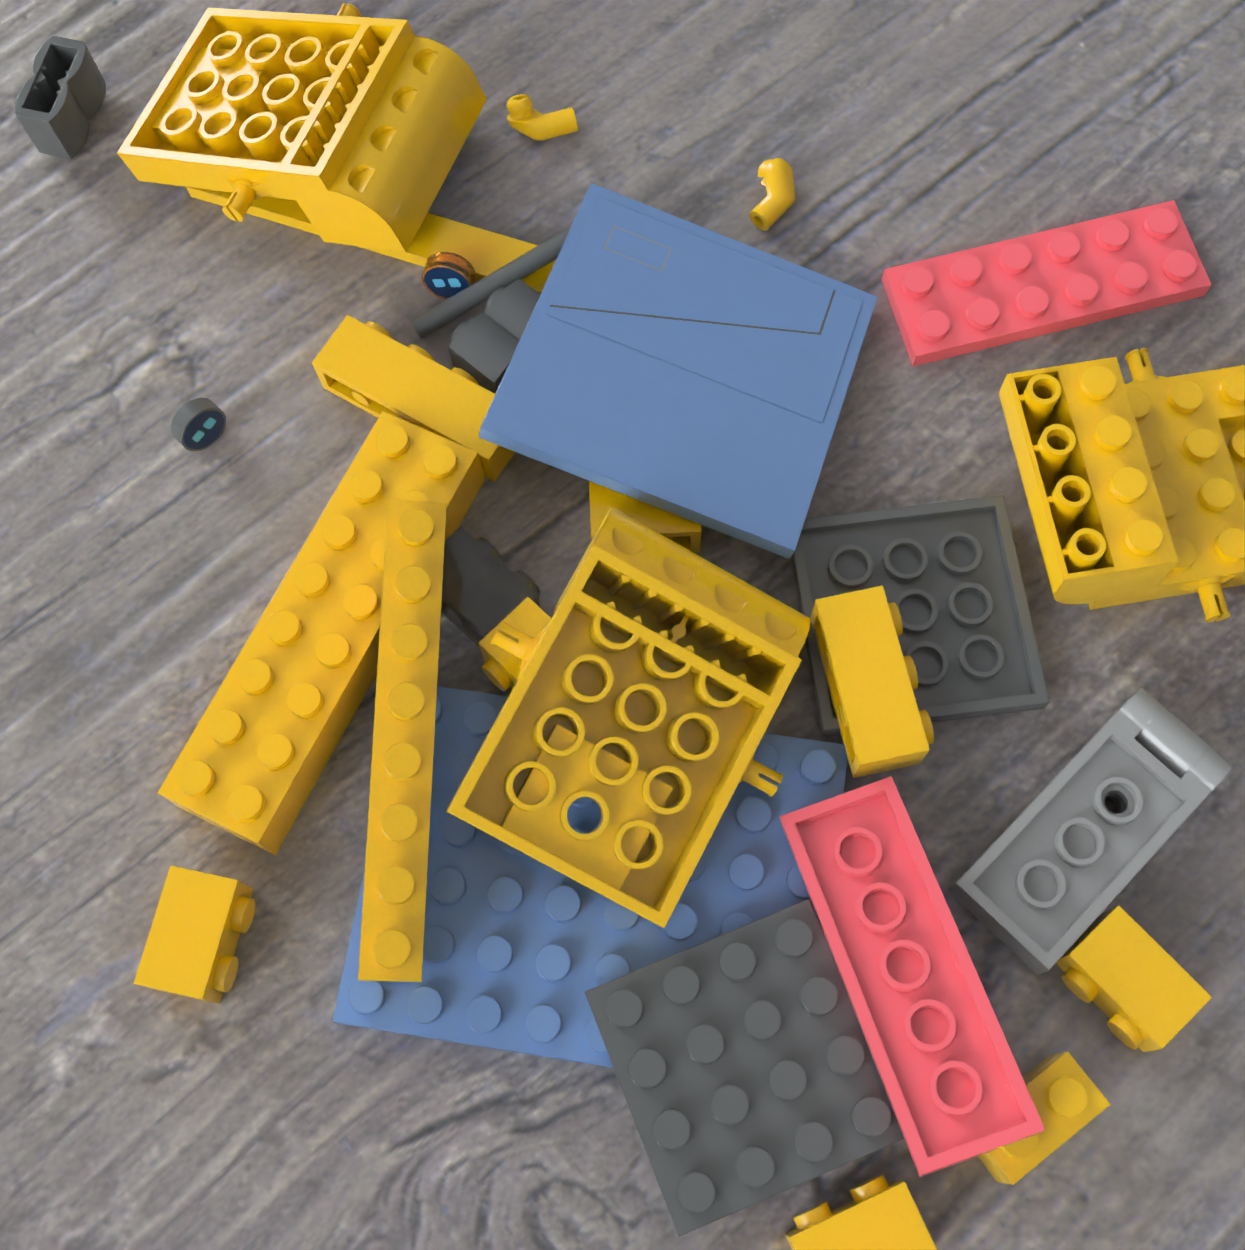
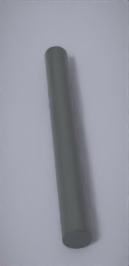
M571 227L410 320L420 339L488 300L496 289L503 286L507 287L518 279L522 280L556 260Z

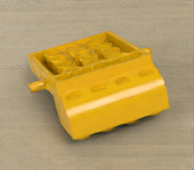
M343 3L337 15L208 8L117 154L138 181L231 192L232 194L226 205L223 206L222 211L233 221L238 220L242 222L253 200L258 197L296 200L323 242L407 253L487 99L469 65L457 53L445 45L429 38L415 36L408 20L361 17L359 10L350 3L347 5Z
M1141 348L1140 351L1134 349L1125 355V360L1128 363L1133 381L1127 384L1124 383L1117 356L1007 374L999 391V398L1054 599L1063 604H1089L1090 610L1198 592L1207 623H1212L1214 620L1216 622L1230 617L1231 614L1228 611L1222 588L1245 585V365L1172 377L1157 376L1154 374L1148 349Z
M611 507L603 518L553 610L555 612L547 627L532 638L502 621L494 635L491 644H495L522 659L520 662L519 678L446 812L654 924L665 928L738 784L743 780L771 797L778 789L774 784H780L783 774L777 773L757 762L753 757L802 661L798 657L806 641L811 620L806 615ZM581 797H588L594 800L599 806L601 813L599 824L588 833L576 832L571 828L567 819L569 806L573 801Z

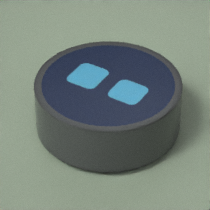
M196 398L185 403L176 412L171 423V433L185 449L194 452L208 448L221 436L226 426V416L210 399Z

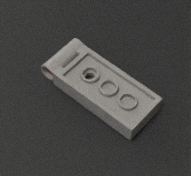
M1140 687L948 891L1037 975L1047 972L1204 799L1223 781L1234 766L1146 690ZM1105 798L1111 799L1116 803L1118 814L1112 813L1106 808Z

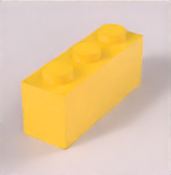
M883 585L816 599L810 619L853 778L921 764L930 751L929 745L934 743V732L928 712L926 710H918L913 690L918 688V676L912 657L910 655L903 657L898 636H902L903 626L898 606L895 602H887Z

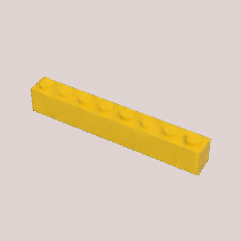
M388 499L358 981L422 982L447 503Z

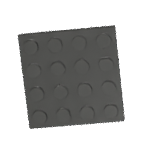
M1004 495L805 519L795 552L791 556L800 612L811 618L816 599L883 585L887 602H895L901 615L903 633L902 636H898L903 657L910 655L916 667L918 688L913 690L918 710H926L931 722L1044 709L1050 703ZM810 623V629L805 642L821 736L841 734L812 623Z
M809 899L585 991L679 1237L905 1139L834 957Z

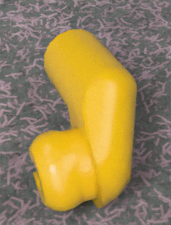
M525 94L512 96L507 101L508 123L512 129L533 140L544 141L578 132L577 120L572 107L543 114L533 109L530 97Z
M782 158L767 159L762 162L758 169V177H764L761 184L766 187L767 196L749 213V217L752 223L762 231H767L793 205L796 199L793 169Z

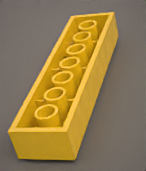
M382 411L157 792L159 795L177 807L276 856L377 675L388 499L447 503L445 553L485 481L478 452Z

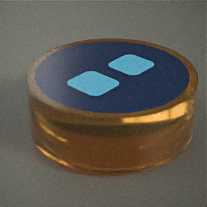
M438 252L429 256L422 274V282L426 289L442 299H448L472 285L475 280V270L471 263L464 257L451 252Z

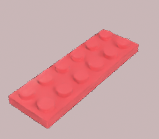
M1175 200L884 269L881 280L912 367L1206 295L1212 285Z
M892 776L780 816L782 828L919 1176H925L1043 1133L1045 1131L1044 1125Z

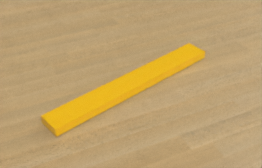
M186 187L191 197L220 206L226 205L232 194L231 192ZM258 197L253 200L246 214L319 235L296 200ZM427 213L407 253L365 247L360 248L430 269L437 267L449 268L460 273L466 280L477 282L538 245ZM556 260L525 277L522 281L541 294Z

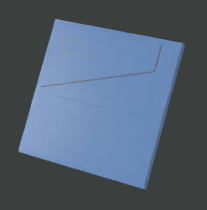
M591 183L483 420L479 438L790 559L795 552L877 296Z

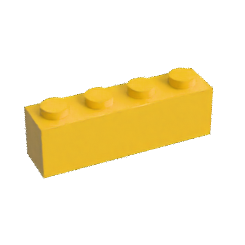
M347 315L312 362L324 389L379 418L382 411H385L478 452L484 476L493 482L497 480L515 453L512 450L479 438L480 427L493 401L494 393L479 386L475 378L466 371L456 367L450 370L438 364L423 348L415 344H410L407 347L397 342L377 323L367 321L364 324Z

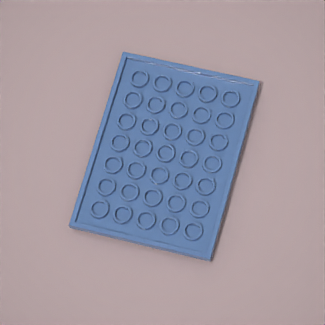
M437 686L422 982L358 981L364 890L363 874L332 1022L614 1068L585 991L809 899L815 912L782 828L780 816L844 793L847 754L844 744L764 733L753 759L777 773L783 774L781 783L774 784L778 787L777 791L770 797L767 793L743 780L738 784L665 928H662L446 812L508 696ZM581 797L573 801L567 812L569 825L578 833H588L594 830L599 824L601 817L599 806L588 797Z

